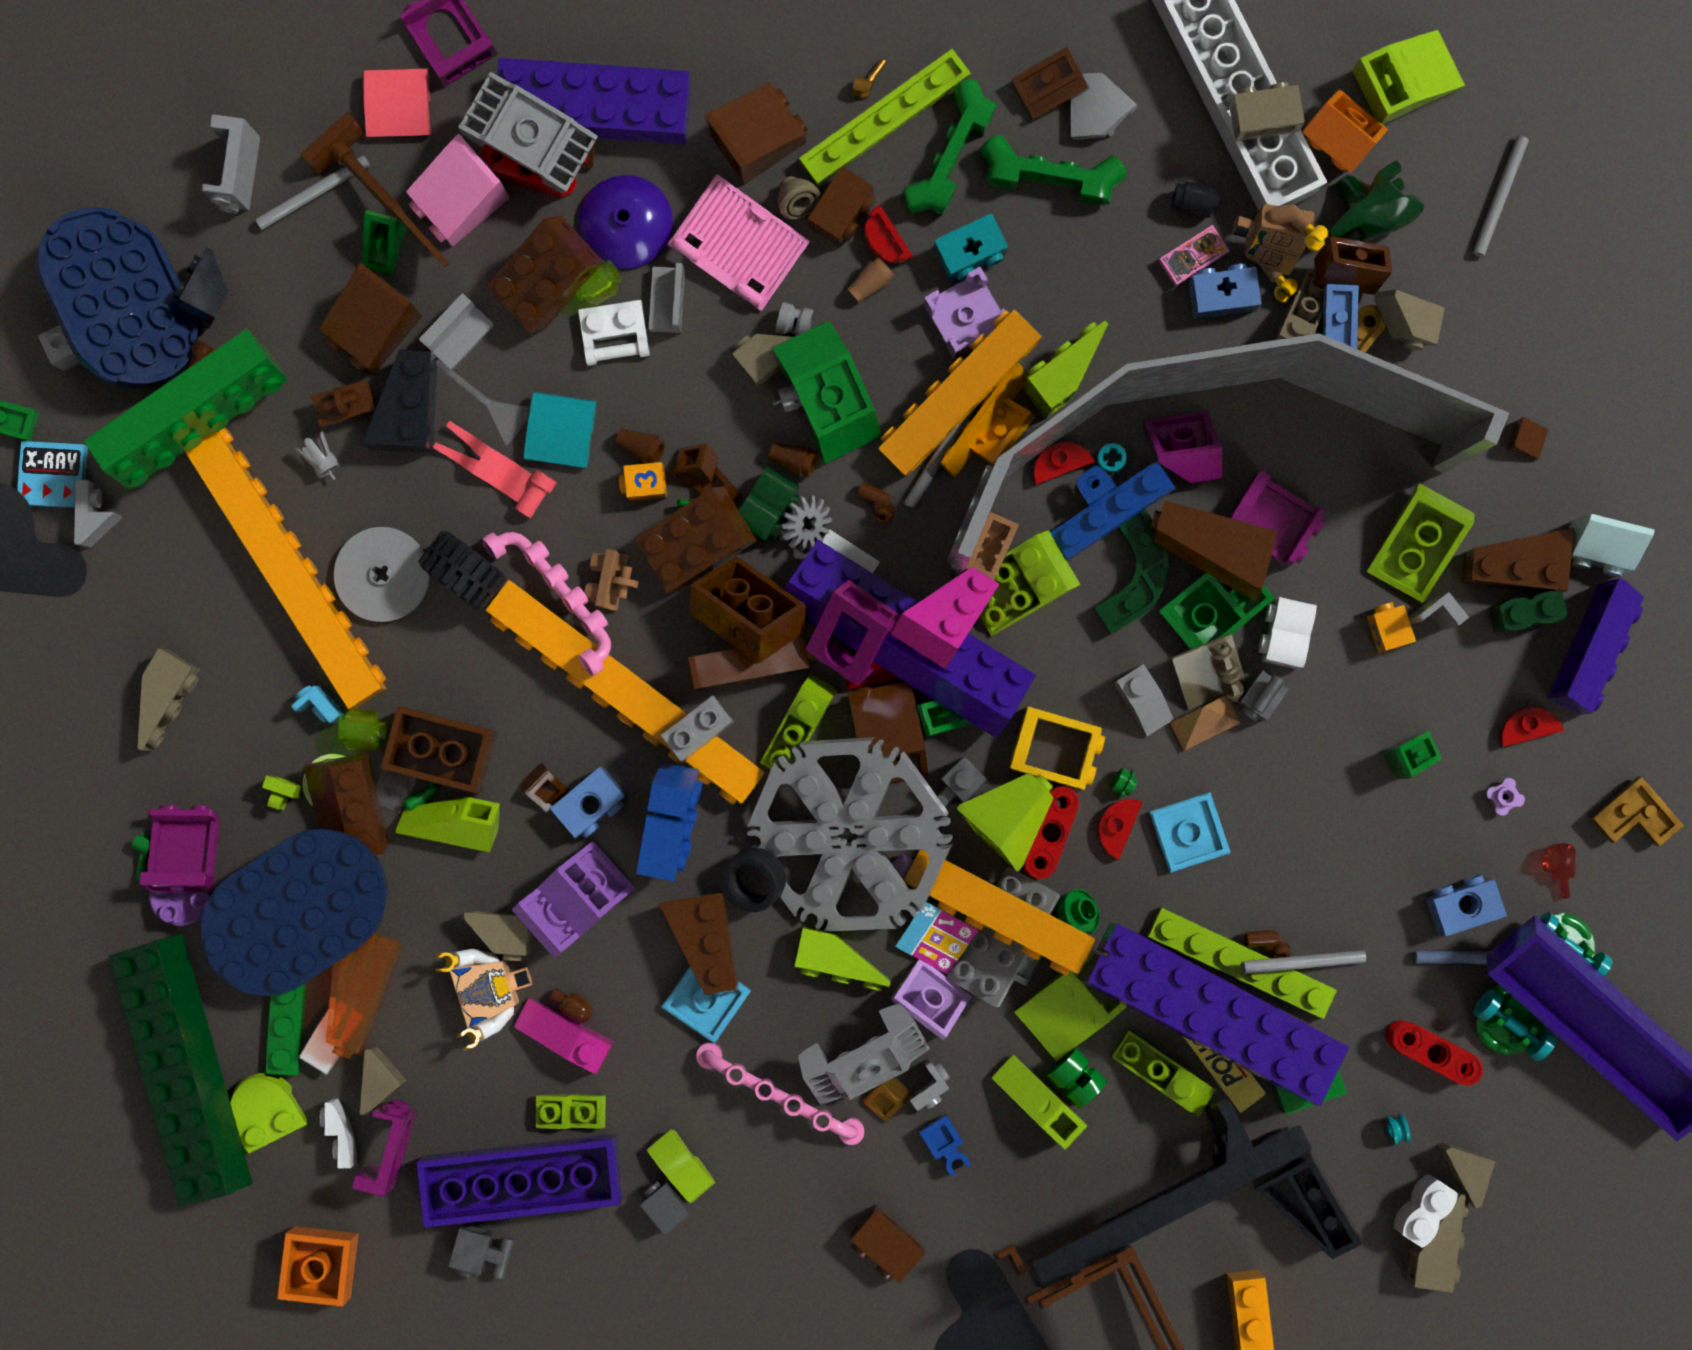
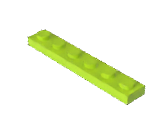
M952 48L801 156L799 162L815 184L820 186L838 173L842 166L846 167L951 92L956 84L969 79L971 76L970 71Z
M1161 907L1147 934L1148 937L1322 1019L1325 1018L1337 992L1336 989L1295 970L1243 974L1241 972L1242 961L1270 958Z

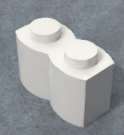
M1282 597L1276 598L1274 604H1268L1265 614V622H1269L1267 635L1262 634L1258 646V653H1263V662L1298 670L1304 668L1317 605Z
M1426 1174L1416 1183L1411 1194V1201L1404 1204L1396 1214L1393 1228L1421 1248L1425 1247L1436 1236L1440 1220L1445 1218L1454 1208L1457 1201V1192L1430 1174Z

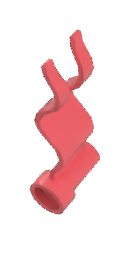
M449 420L446 426L470 446L480 457V460H476L435 442L433 448L518 502L515 509L532 518L547 492L551 493L557 482L537 469L533 474Z

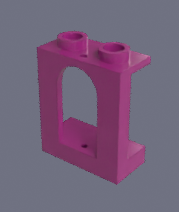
M464 0L414 1L407 5L404 12L399 15L445 88L498 55L493 43L487 34L484 33ZM438 11L452 13L472 42L447 59L444 58L427 30L429 17Z
M848 580L832 593L805 650L814 655L820 662L827 664L837 671L844 679L858 686L873 673L874 669L870 666L887 633L894 628L901 615ZM842 612L868 629L855 656L830 639Z
M391 1100L390 1103L386 1102L373 1111L372 1116L392 1121L380 1168L368 1165L355 1175L352 1189L384 1197L397 1186L417 1110L409 1109V1103Z

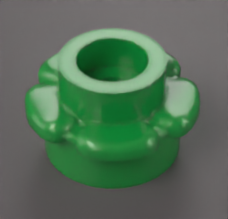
M1121 767L1114 776L1110 790L1117 793L1118 798H1121L1124 794L1130 796L1138 782V779L1134 777L1135 771L1133 769L1128 771Z

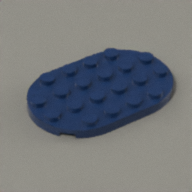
M97 207L71 211L58 218L47 229L38 248L36 270L42 290L73 354L91 373L114 385L127 388H149L171 380L183 370L192 356L191 346L197 338L198 329L197 322L174 311L179 300L173 298L180 281L162 244L144 224L139 221L135 223L119 215V211Z
M318 828L306 830L288 837L230 875L211 894L204 908L201 920V940L210 965L229 985L253 995H279L300 987L361 947L377 931L384 918L383 915L388 897V884L384 869L377 856L364 842L346 832Z

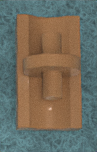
M606 549L605 553L592 554L590 567L592 571L601 572L599 584L588 582L584 593L589 601L595 603V606L617 611L620 598L626 599L628 587L638 588L639 582L630 579L632 567L626 566L628 555Z

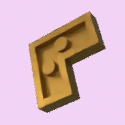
M1636 777L1590 817L1591 821L1611 843L1618 841L1637 824L1655 846H1661L1684 826L1643 777Z

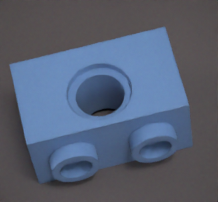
M599 767L550 809L574 838H579L581 835L588 838L600 828L597 822L602 817L608 814L611 818L625 806L622 801L627 795L603 767ZM590 795L596 797L599 801V809L594 814H588L583 808L585 798Z
M1476 875L1464 879L1465 885L1453 889L1452 885H1446L1434 889V895L1425 899L1437 934L1449 936L1507 917L1495 879ZM1467 895L1471 900V907L1467 912L1463 913L1459 908V901L1463 896Z

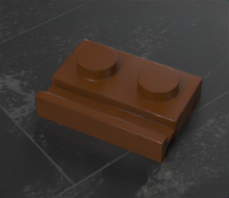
M1065 47L1012 78L1033 120L1090 89L1069 47Z

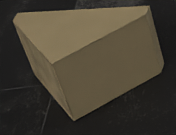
M370 1046L364 1051L360 1115H367L407 1081L378 1046Z
M1446 1143L1437 1145L1461 1192L1466 1195L1465 1199L1468 1200V1204L1475 1209L1481 1207L1495 1161L1486 1156Z

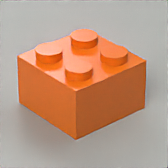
M1339 89L1325 103L1302 133L1307 136L1306 140L1313 148L1324 150L1329 154L1332 163L1337 168L1343 171L1347 169L1352 173L1389 129Z
M294 1226L286 1232L277 1299L343 1307L351 1299L359 1233Z

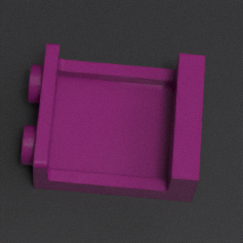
M1259 470L1253 476L1228 518L1278 531L1271 558L1286 567L1293 565L1294 562L1300 563L1309 550V547L1305 544L1311 534L1316 537L1326 522L1322 518L1326 510L1322 507L1315 508L1271 481V475Z
M161 805L159 809H149L148 816L152 819V832L147 872H141L139 885L148 892L213 893L221 818L210 807L203 805H194L191 807V810L179 809V807L174 805Z

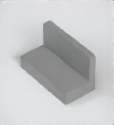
M676 263V268H652L649 315L650 332L681 333L685 280L683 263Z
M462 293L419 340L449 369L453 370L494 327V324Z
M1449 592L1432 597L1408 616L1411 625L1422 622L1428 616H1431L1442 630L1459 626L1469 618Z

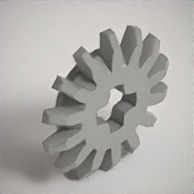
M814 495L809 496L808 503L803 496L799 497L800 505L796 506L792 502L789 505L793 509L790 514L785 512L783 517L788 518L787 524H781V529H788L789 531L783 536L784 540L793 538L789 546L794 548L799 544L798 551L802 552L806 548L807 543L808 549H812L815 544L814 539L823 542L819 533L829 534V529L822 526L832 522L831 517L823 518L828 514L830 508L826 506L822 509L824 500L821 498L815 504ZM805 517L809 519L813 517V520L811 521L812 528L810 530H802L804 526V522L802 520Z

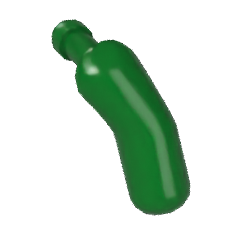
M428 781L429 788L415 793L406 799L403 803L404 808L407 811H412L436 795L439 788L435 787L434 782Z

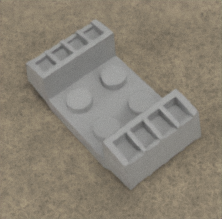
M492 72L488 74L458 127L462 135L481 147L484 144L490 146L542 177V183L560 193L567 192L598 137L577 123L573 118Z
M901 1003L879 1011L889 1031L888 1033L869 1039L865 1045L853 1051L841 1053L834 1061L829 1062L818 1043L810 1046L798 1055L802 1078L820 1105L840 1098L851 1100L908 1071L912 1061L930 1050L916 1022Z

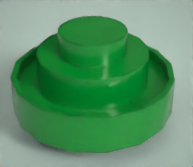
M1074 889L1060 897L1057 908L1059 920L1088 935L1097 930L1100 924V913L1098 905L1088 892Z

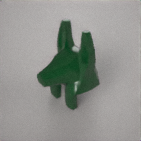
M1397 160L1380 170L1371 185L1358 180L1355 176L1349 175L1338 180L1336 187L1346 202L1348 211L1330 229V236L1340 237L1356 227L1348 239L1370 243L1380 235L1397 231L1410 225L1424 211V205L1417 196L1404 195L1401 192L1404 189V181L1399 177L1390 182L1391 179L1402 171L1401 164Z

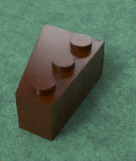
M1574 528L1468 550L1464 553L1461 583L1539 593L1548 591L1566 592L1569 585Z
M716 893L658 903L704 994L711 996L740 991L725 895L723 893Z

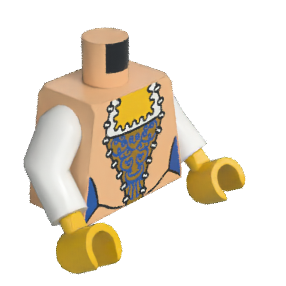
M475 948L453 952L452 954L444 952L434 955V958L444 957L446 960L444 968L435 970L437 972L450 971L468 1029L458 1033L456 1037L459 1038L467 1035L470 1038L469 1046L464 1047L462 1050L466 1051L474 1048L479 1041H483L498 1033L514 1015V1006L519 1003L516 990L532 986V979L527 967L510 972L506 960H499L494 953Z

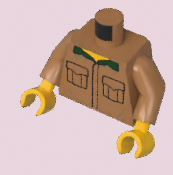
M1265 204L1261 206L1254 220L1238 215L1232 228L1233 235L1246 238L1245 256L1253 260L1272 283L1276 282L1278 285L1274 290V295L1281 303L1288 301L1298 288L1295 280L1291 278L1285 279L1283 276L1290 275L1306 246L1312 251H1318L1325 245L1324 239L1328 236L1326 227L1322 225L1314 227V212L1300 210L1293 204L1283 206Z

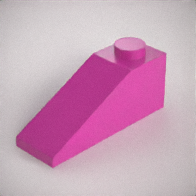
M528 998L514 1025L516 1029L561 1057L595 1075L601 1069L614 1043L613 1040L582 1024L570 1021L561 1013L531 998Z

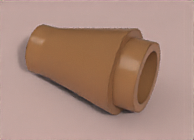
M878 256L873 262L870 259L848 290L861 303L865 298L891 284L890 280L895 275Z

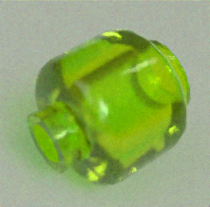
M601 259L604 263L581 286L576 294L580 301L586 300L588 303L596 306L619 292V283L622 282L617 268L610 260L604 261Z
M350 709L346 712L345 717H340L339 742H344L348 750L372 751L378 748L380 740H386L387 723L386 721H380V715L376 710Z

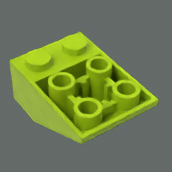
M1439 30L1387 45L1361 57L1352 69L1375 119L1382 124L1465 87Z
M1106 320L1098 326L1095 322L1091 323L1079 333L1080 336L1076 339L1077 342L1073 345L1069 341L1064 343L1054 352L1055 355L1049 363L1046 364L1042 360L1028 371L1029 375L1026 376L1027 381L1023 390L1045 419L1072 400L1108 326Z
M1049 530L1036 534L1007 552L994 580L999 583V586L981 612L980 618L992 637L1081 585Z
M1090 952L1079 975L1072 971H1069L1067 976L1059 972L1014 1011L1056 1061L1109 1023L1127 1007L1080 982L1093 957L1092 952Z

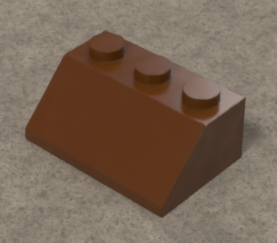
M368 752L304 765L318 828L346 832L364 842L375 855L384 854L389 846V840Z

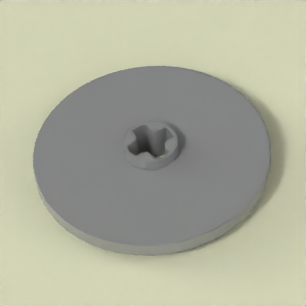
M374 527L357 533L344 544L335 562L334 584L339 598L351 612L369 621L391 622L407 616L419 606L429 587L430 575L421 568L418 562L425 553L415 539L395 528ZM387 567L386 574L389 576L388 580H379L377 582L378 575L375 573L376 569L384 570Z

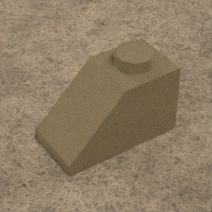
M1399 290L1375 293L1374 300L1392 339L1403 342L1404 347L1410 350L1419 351L1423 350L1424 346L1438 345L1445 307Z
M755 334L752 338L745 336L734 346L736 351L732 353L733 360L758 389L781 370L771 348L792 337Z
M482 911L464 912V920L494 954H502V960L521 961L522 956L530 954L532 932L516 914Z

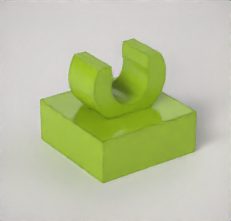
M266 775L262 788L273 791L267 806L277 810H285L288 798H300L303 791V785L272 775Z

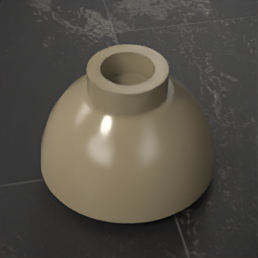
M790 176L785 178L780 184L778 207L782 216L786 219L795 220L809 215L820 200L819 189L808 180Z

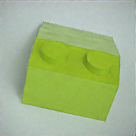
M1418 482L1390 528L1367 572L1423 603L1473 526L1475 513Z

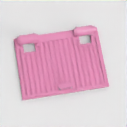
M716 174L668 245L686 256L692 263L738 296L740 295L753 304L752 306L759 311H762L810 241ZM689 233L702 242L698 249L685 241ZM751 278L764 286L760 294L747 285Z

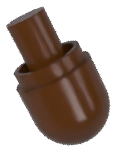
M556 988L549 998L560 1005L559 1011L564 1017L576 1024H583L592 1016L593 1009L590 1002L577 993L570 992L567 995Z

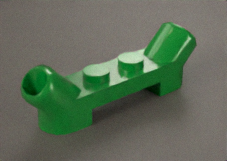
M975 79L961 81L953 89L961 120L958 125L954 123L951 125L945 141L949 144L944 153L940 151L937 153L932 163L931 169L935 171L933 176L907 185L902 191L907 211L912 214L930 209L941 216L944 215L956 192L957 183L948 178L971 132L973 131L984 136L992 120L998 103L983 96L980 84Z
M1003 135L991 137L981 146L980 154L989 165L986 182L996 187L1016 190L1018 179L1020 178L1080 189L1078 202L1093 205H1109L1112 189L1126 180L1125 166L1118 157L1112 155L1089 170L1079 168L1077 163L1070 161H1061L1060 164L1047 162V158L1038 155H1030L1029 158L1019 157Z

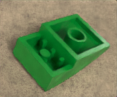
M1205 572L1159 610V612L1188 647L1194 649L1230 633H1235L1253 616L1271 603L1275 597L1263 584L1258 601L1252 600Z

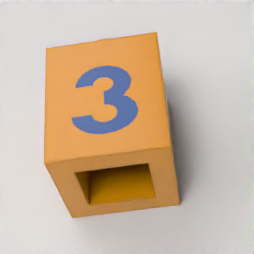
M663 463L624 466V474L619 475L621 494L626 493V498L629 502L667 498Z
M1393 602L1374 607L1376 614L1367 616L1378 653L1416 642L1404 605L1394 608Z

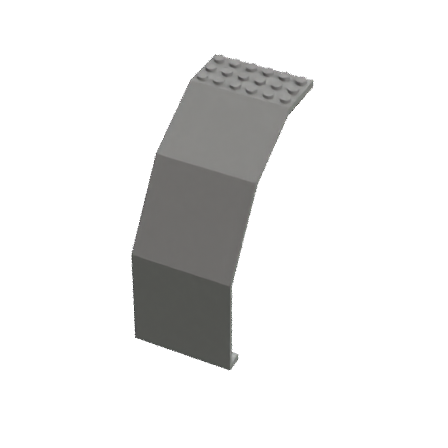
M1319 333L1129 363L999 456L994 466L987 464L947 558L946 564L951 565L948 573L954 576H959L963 573L1002 481L1107 405L1280 378L1441 445L1431 468L1441 473H1445L1497 445L1509 412Z

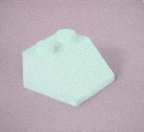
M1589 514L1573 520L1569 527L1574 528L1571 565L1583 569H1591V566L1603 568L1602 573L1606 575L1622 577L1625 573L1635 571L1653 538L1655 530L1595 514Z

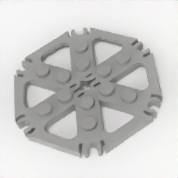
M875 737L805 741L799 745L797 744L791 749L796 756V761H791L784 753L774 762L747 827L759 826L751 828L747 832L748 836H757L761 841V844H753L751 847L763 848L772 853L776 858L779 856L822 854L807 891L803 894H797L786 882L783 893L780 896L795 917L799 914L800 907L804 908L800 915V921L804 922L811 913L816 915L818 919L815 926L816 929L822 927L826 919H828V923L824 931L896 929L898 925L902 926L906 922V918L902 915L901 910L909 911L913 918L917 916L919 910L920 912L923 910L951 849L952 844H943L949 843L953 838L952 835H943L939 831L940 826H948L950 824V818H936L937 816H947L949 812L904 751L898 763L895 761L899 754L898 747H895L888 756L882 753L881 746L884 740L880 739L873 746L872 750L871 744ZM854 755L859 759L860 768L846 801L817 761L820 757ZM893 778H902L908 784L923 806L922 814L876 816ZM781 784L790 785L816 820L772 822L769 819L768 811L778 787ZM846 828H849L852 834L859 835L851 843L847 837L839 836V834H843L846 831ZM920 849L928 854L929 863L917 888L909 889L882 851ZM852 870L878 904L879 910L876 915L844 917L837 912L836 906Z

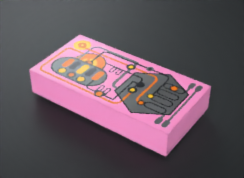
M1211 225L1161 257L1158 261L1176 287L1195 275L1196 271L1205 269L1227 255L1230 250L1214 226Z

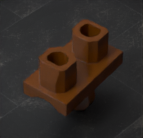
M367 380L311 396L321 428L367 415L376 410Z

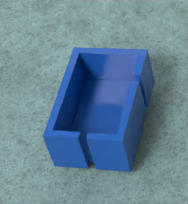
M661 762L651 786L647 811H651L652 815L646 816L636 874L675 882L678 871L684 872L691 852L692 841L690 839L698 811L695 810L703 787V781H698L699 769Z

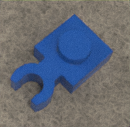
M947 1114L919 1130L934 1158L937 1160L943 1155L945 1156L946 1170L951 1176L956 1175L952 1167L954 1160L961 1159L967 1168L970 1166L968 1156L956 1149V1147L963 1144V1140Z

